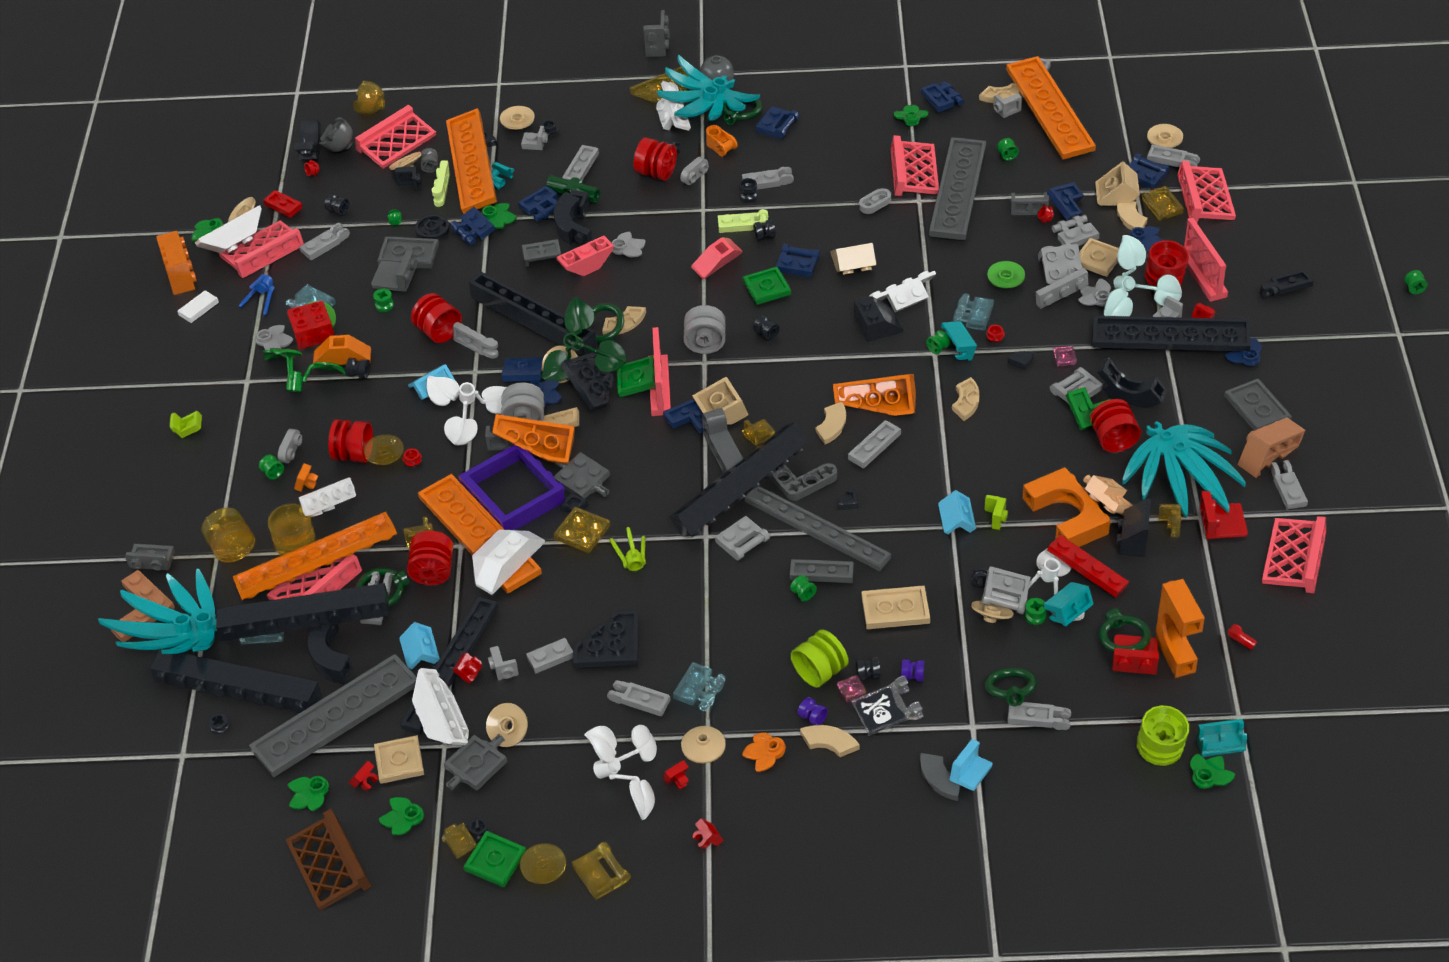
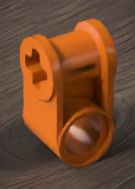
M711 125L706 129V144L719 156L724 157L731 149L735 150L738 147L736 139L719 126Z

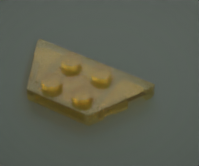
M681 67L673 69L678 73L688 76ZM664 73L630 87V93L657 104L661 100L657 92L658 90L663 91L661 86L663 81L676 84L679 91H690V89L677 84Z

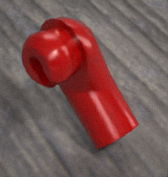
M1237 624L1232 625L1228 629V636L1231 639L1241 643L1250 650L1257 643L1256 640L1242 632L1241 626Z

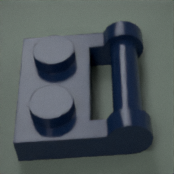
M771 106L756 125V132L782 139L791 124L799 118V113L795 110L790 112Z
M1138 153L1128 165L1137 173L1138 184L1152 190L1159 185L1170 170V166L1166 164L1161 165L1143 158V155ZM1143 166L1149 167V168L1154 169V170L1159 171V172H1155V171L1150 170V169H1148V168H1145V167H1143Z
M783 244L776 267L782 273L812 278L820 257V250H808ZM789 254L811 257V259L791 256Z

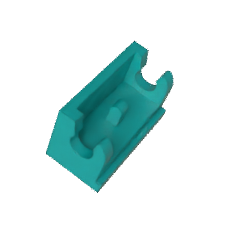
M962 322L942 323L941 328L945 329V333L955 344L956 350L962 353L961 355H955L956 359L972 360L977 345Z
M1070 582L1045 602L1044 607L1046 610L1055 613V615L1049 617L1052 621L1067 626L1094 603L1089 586Z
M1243 719L1199 724L1196 741L1201 756L1207 757L1246 751L1247 733H1243Z

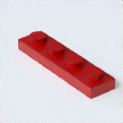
M1062 535L1058 536L1047 549L1048 552L1115 598L1129 583L1128 580Z

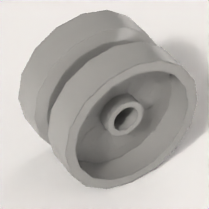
M700 305L686 313L684 317V343L687 348L696 353L710 354L723 347L725 343L726 321L722 311L709 305Z
M524 382L512 384L503 391L501 395V415L538 421L544 420V394L539 387Z

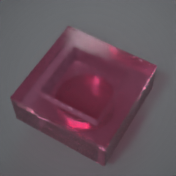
M1073 346L1054 348L1053 354L1057 367L1076 365L1077 359Z
M857 675L837 683L838 690L846 702L866 695V689Z

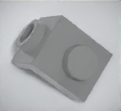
M499 647L490 648L491 657H488L490 669H495L498 680L508 679L519 674L516 659L503 662Z

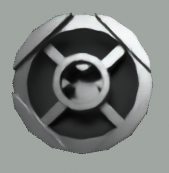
M715 55L707 58L700 68V72L712 81L714 78H722L723 76H727V81L734 79L732 63L723 56Z
M342 117L335 119L337 123L334 125L330 123L320 137L322 142H319V144L331 152L336 153L344 149L348 150L353 143L352 127Z

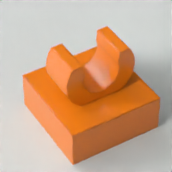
M303 464L296 479L295 490L302 492L304 486L314 489L318 476L310 473V465Z

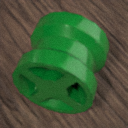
M1010 138L1001 140L997 145L999 153H1001V156L1006 161L1015 159L1019 153L1017 146Z
M1413 270L1404 277L1405 284L1408 286L1411 294H1420L1428 286L1423 273L1419 270Z
M383 288L374 292L373 298L378 311L387 312L393 308L392 293L389 289Z
M939 330L934 336L927 338L926 345L933 354L937 355L942 352V349L950 346V339L945 332Z
M270 454L261 459L259 469L269 479L273 480L282 475L284 465L274 455Z
M800 575L793 580L790 590L794 594H798V598L805 602L815 595L817 587L814 583L809 582L808 577Z
M1031 598L1026 602L1025 619L1028 623L1039 625L1045 621L1047 610L1044 607V600Z

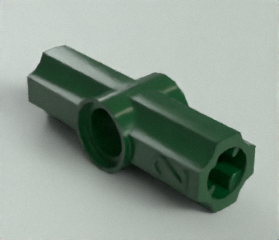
M550 175L546 183L547 187L561 194L565 192L570 194L571 190L589 192L590 202L593 203L598 202L601 194L599 188L585 185L576 177L567 180Z

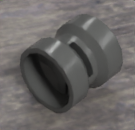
M426 148L421 152L420 166L424 172L433 173L438 168V153L432 148Z

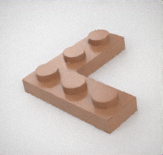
M139 570L121 580L123 587L129 593L170 609L175 608L173 602ZM136 609L120 619L121 621L150 623L157 621ZM110 629L121 642H126L133 637Z

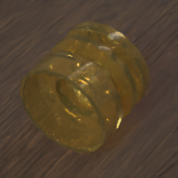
M295 503L285 504L277 507L270 514L268 528L273 546L281 556L316 541L311 515L305 516L301 505Z
M221 508L214 511L202 524L201 531L203 537L210 545L216 558L222 562L238 561L249 554L254 547V534L249 526L246 525L240 512L234 508Z

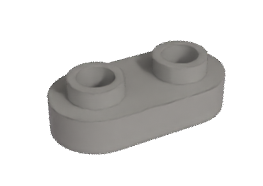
M697 157L683 169L680 176L681 182L687 185L694 183L701 175L708 171V161L702 157Z
M882 188L861 198L859 201L860 211L865 214H871L891 202V192Z
M288 429L278 450V460L280 462L290 463L294 459L295 451L302 443V435L299 430Z

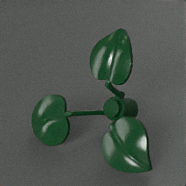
M577 297L572 299L565 314V326L571 332L563 338L568 355L562 350H554L547 356L541 376L544 380L560 382L568 379L561 364L563 361L571 358V350L578 351L582 347L597 354L595 365L600 371L606 373L619 369L627 361L624 349L615 341L606 340L601 342L599 350L583 343L582 338L578 334L582 333V329H589L593 325L595 313L588 304Z

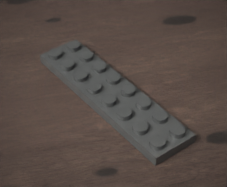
M951 137L929 236L966 240L984 159L986 141Z
M394 654L249 745L250 750L268 772L275 777L413 690L417 677Z

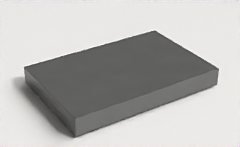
M385 237L377 260L378 266L381 261L401 263L406 250H412L417 259V268L432 269L439 241L438 239Z
M1259 379L1229 389L1224 393V397L1254 431L1286 417L1290 420L1292 418L1289 412Z

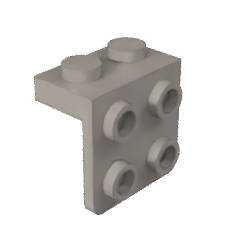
M1063 244L1058 247L1046 246L1038 253L1039 262L1043 261L1045 279L1048 285L1082 269L1078 244Z

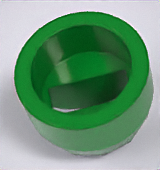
M396 209L389 211L387 216L388 223L391 225L400 224L402 222L401 213Z

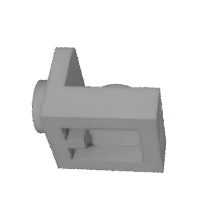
M1018 93L1005 99L996 95L994 96V110L1003 118L1021 111L1022 97Z
M540 126L538 133H524L521 143L522 149L543 150L544 143H547L548 134L545 133L544 126Z
M1167 296L1164 306L1153 317L1181 318L1183 304Z

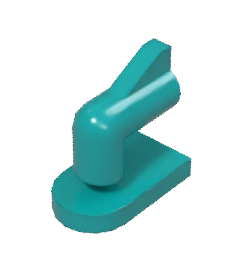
M494 162L491 165L493 168L491 171L495 187L499 190L505 185V179L498 177V175L501 174L512 179L514 168Z

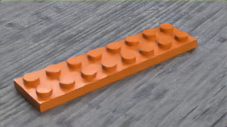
M1039 56L1006 64L1008 74L1062 160L1095 151L1096 145Z
M477 108L446 120L460 206L463 214L472 207L480 209L497 202L479 109Z
M452 474L418 492L419 499L471 555L479 550L498 530H504ZM530 557L501 586L507 594L541 575V568Z
M383 512L233 576L242 600L253 598L257 593L271 590L280 583L290 582L297 576L311 573L320 566L330 565L341 557H349L354 552L370 548L374 543L381 540H389L397 532L388 514Z

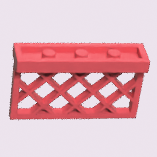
M407 105L355 137L356 150L360 154L364 152L384 169L436 136V131L415 115L413 108ZM412 121H415L417 123V126L407 124H409ZM397 130H404V134H397L394 132H396ZM407 130H417L416 134H406ZM419 131H427L428 134L419 135ZM391 138V142H381V140ZM393 138L403 139V143L393 142ZM406 139H416L414 143H405ZM372 146H378L377 151L369 150V148ZM380 147H390V151H380ZM392 147L402 148V150L394 152ZM379 156H389V158L382 161L379 159Z
M893 135L890 151L895 196H902L903 191L938 194L939 183L934 144L901 141V136ZM904 148H910L912 151L908 152ZM922 149L930 150V152L926 154ZM917 153V154L920 155L921 157L918 159L917 157L914 156V154ZM909 158L913 162L910 164L906 159ZM927 160L931 164L927 165L923 161ZM919 165L923 169L919 170L914 166ZM911 170L915 174L910 175L906 171ZM926 171H928V172H929L930 174H932V175H931L930 177H928V176H927L926 174H924V173H925ZM919 176L924 180L920 182L916 178ZM911 181L915 186L907 185V183ZM929 183V184H931L932 186H934V188H933V187H927L926 184Z
M1182 161L1177 176L1189 218H1194L1196 223L1199 218L1235 220L1236 214L1222 168L1190 166L1189 161ZM1193 173H1198V174L1201 175V176L1198 177V176L1194 175ZM1210 174H1216L1218 175V178L1216 179ZM1206 178L1207 180L1211 181V183L1209 184L1203 179ZM1197 184H1200L1201 186H1203V187H1205V188L1201 189L1200 187H1198V186H1196V185H1197ZM1214 185H1217V186H1219V187L1222 188V189H1221V190H1218L1217 188L1214 187ZM1209 190V191L1213 192L1215 195L1212 196L1211 194H1209V193L1206 192V191ZM1202 195L1203 197L1207 198L1208 200L1205 201V200L1201 199L1200 196ZM1217 197H1221L1225 202L1220 201ZM1213 202V203H1215L1216 205H1218V207L1216 208V207H1214L1213 205H1211L1210 203ZM1205 207L1212 212H1203V208ZM1223 208L1224 210H1226V211L1229 212V213H1224V212H1222V211H1220V210Z
M1189 218L1184 244L1189 255L1187 269L1210 302L1226 298L1228 291L1223 285L1226 264L1194 218Z
M278 221L255 233L252 236L253 240L246 244L242 242L237 245L238 248L230 253L225 251L224 253H219V255L238 271L241 278H244L299 249L304 243L301 233L297 228L291 229L282 221Z
M656 327L653 328L654 355H652L654 357L656 388L650 389L652 416L663 415V411L671 408L668 354L661 355L659 330Z
M1317 516L1316 521L1275 518L1262 584L1305 587L1306 593H1315L1326 537V517ZM1279 526H1288L1290 529L1283 533L1279 530ZM1302 528H1312V530L1306 534H1303L1300 531ZM1296 533L1299 538L1291 541L1288 536ZM1283 539L1287 544L1279 548L1275 543ZM1304 541L1308 546L1300 550L1296 545ZM1292 548L1296 553L1288 557L1284 552ZM1278 555L1284 559L1278 563L1272 560ZM1302 557L1305 562L1297 565L1294 560ZM1289 563L1293 568L1285 572L1281 567ZM1276 570L1281 574L1278 577H1268L1270 573ZM1298 572L1302 576V580L1292 579L1290 576Z
M356 555L341 557L335 560L331 567L321 569L320 566L313 572L299 575L290 582L280 583L267 594L269 600H277L341 590L362 569ZM316 576V580L306 581V578ZM302 579L301 583L292 584L295 580ZM301 589L300 593L291 594L292 590ZM287 591V595L277 597L281 592Z

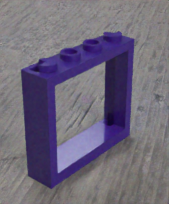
M516 445L459 475L460 483L504 530H516L565 501V488L562 483L557 482L549 470L546 471L541 462L535 459L530 452ZM521 460L549 491L505 515L477 483Z

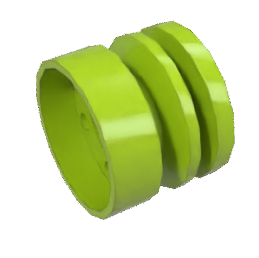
M819 630L814 636L809 637L807 642H803L792 650L791 661L801 678L809 685L817 688L821 687L830 680L832 675H836L848 665V656L840 641L833 634L826 630Z
M1161 705L1148 710L1142 719L1137 737L1139 754L1146 761L1160 766L1170 765L1179 760L1189 734V723L1186 716L1171 706Z

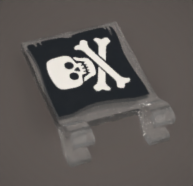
M900 676L892 684L851 701L868 736L906 720H918L924 717L919 701L912 703L907 708L900 694L909 691L908 681L905 676Z

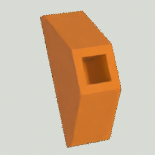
M350 335L329 336L314 350L313 364L314 362H329L337 365H346L348 358H356L358 361L368 359L371 363V347Z

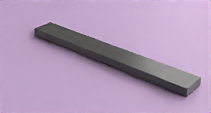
M760 486L751 490L745 496L746 503L878 571L891 559V553Z

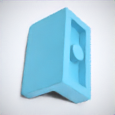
M444 364L411 382L408 386L409 388L414 387L422 400L428 397V376L455 379L447 365Z
M955 490L938 503L944 533L950 534L958 527L970 533L976 529L969 497Z
M414 622L400 636L403 654L409 669L412 670L421 660L436 664L440 659L431 627Z
M971 739L953 762L949 779L972 791L977 788L992 768V762L977 756L980 742Z

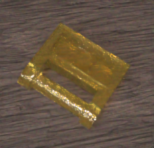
M607 842L599 844L595 850L572 862L574 870L595 900L627 883L631 878L629 872L624 870L613 856L611 847ZM604 857L616 874V877L611 879L598 860Z

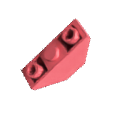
M602 236L558 256L557 260L566 270L586 276L601 268L614 249V245L605 236Z
M722 237L711 244L692 264L691 268L704 280L742 254L743 251L731 239Z

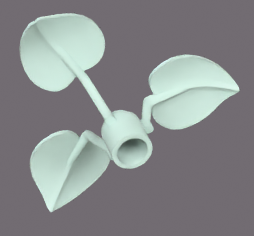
M1123 235L1117 258L1119 265L1129 271L1123 272L1122 276H1117L1114 279L1115 290L1108 296L1104 316H1130L1133 303L1127 297V291L1132 290L1134 287L1156 290L1154 299L1161 306H1164L1167 296L1179 301L1182 297V290L1179 281L1172 275L1160 277L1157 287L1135 284V280L1128 276L1136 270V266L1144 264L1146 250L1143 244L1136 238Z

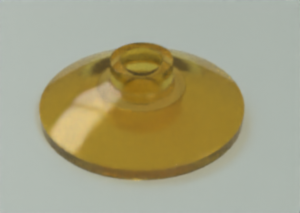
M388 434L372 438L364 448L366 459L377 465L393 463L404 452L403 442L398 437Z
M552 844L534 845L525 851L520 860V869L523 876L528 881L536 884H547L557 880L566 868L564 853L560 848Z

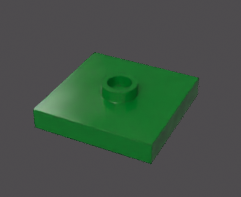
M778 267L743 276V282L756 305L791 295V289Z
M653 356L625 363L617 369V387L620 398L656 388Z
M486 831L463 866L464 871L505 888L527 852L526 847Z

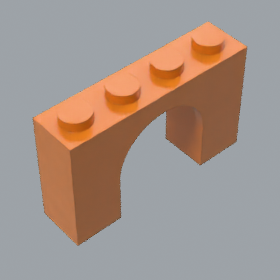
M1065 467L1023 485L1022 499L1033 512L1058 502L1071 504L1081 512L1078 516L1056 525L1055 539L1062 535L1076 546L1081 547L1109 534L1111 524L1109 516L1103 513L1098 503L1092 500L1087 490L1077 482L1076 477Z
M1184 579L1162 584L1155 633L1158 646L1175 678L1196 673L1198 659L1186 636L1202 632L1205 619Z

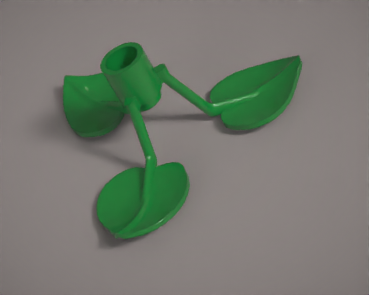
M281 348L263 350L265 361L272 358L286 357L288 370L286 391L301 392L302 383L307 381L311 369L314 368L340 371L346 376V371L343 367L329 362H314V364L309 365L304 376H301V372L293 371V357L302 356L301 352Z

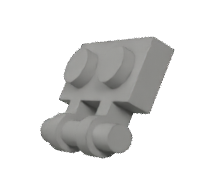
M1077 215L1072 217L1071 220H1062L1052 226L1054 233L1061 232L1058 233V240L1062 245L1078 244L1080 246L1086 244L1089 238L1099 239L1100 234L1091 223L1083 224L1088 221L1086 215Z

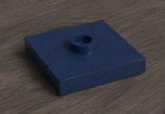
M543 358L505 359L502 382L540 381Z

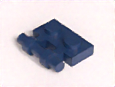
M946 81L941 82L940 86L934 83L921 88V94L938 112L954 107V103L958 105L964 103L961 94L955 92L954 87L950 83H946Z
M544 186L519 201V208L530 216L537 213L533 216L536 222L545 220L554 212L558 196L552 189Z
M472 207L460 217L462 223L452 221L450 224L453 231L457 235H461L462 240L470 245L476 243V237L483 240L496 230L494 225L475 207Z

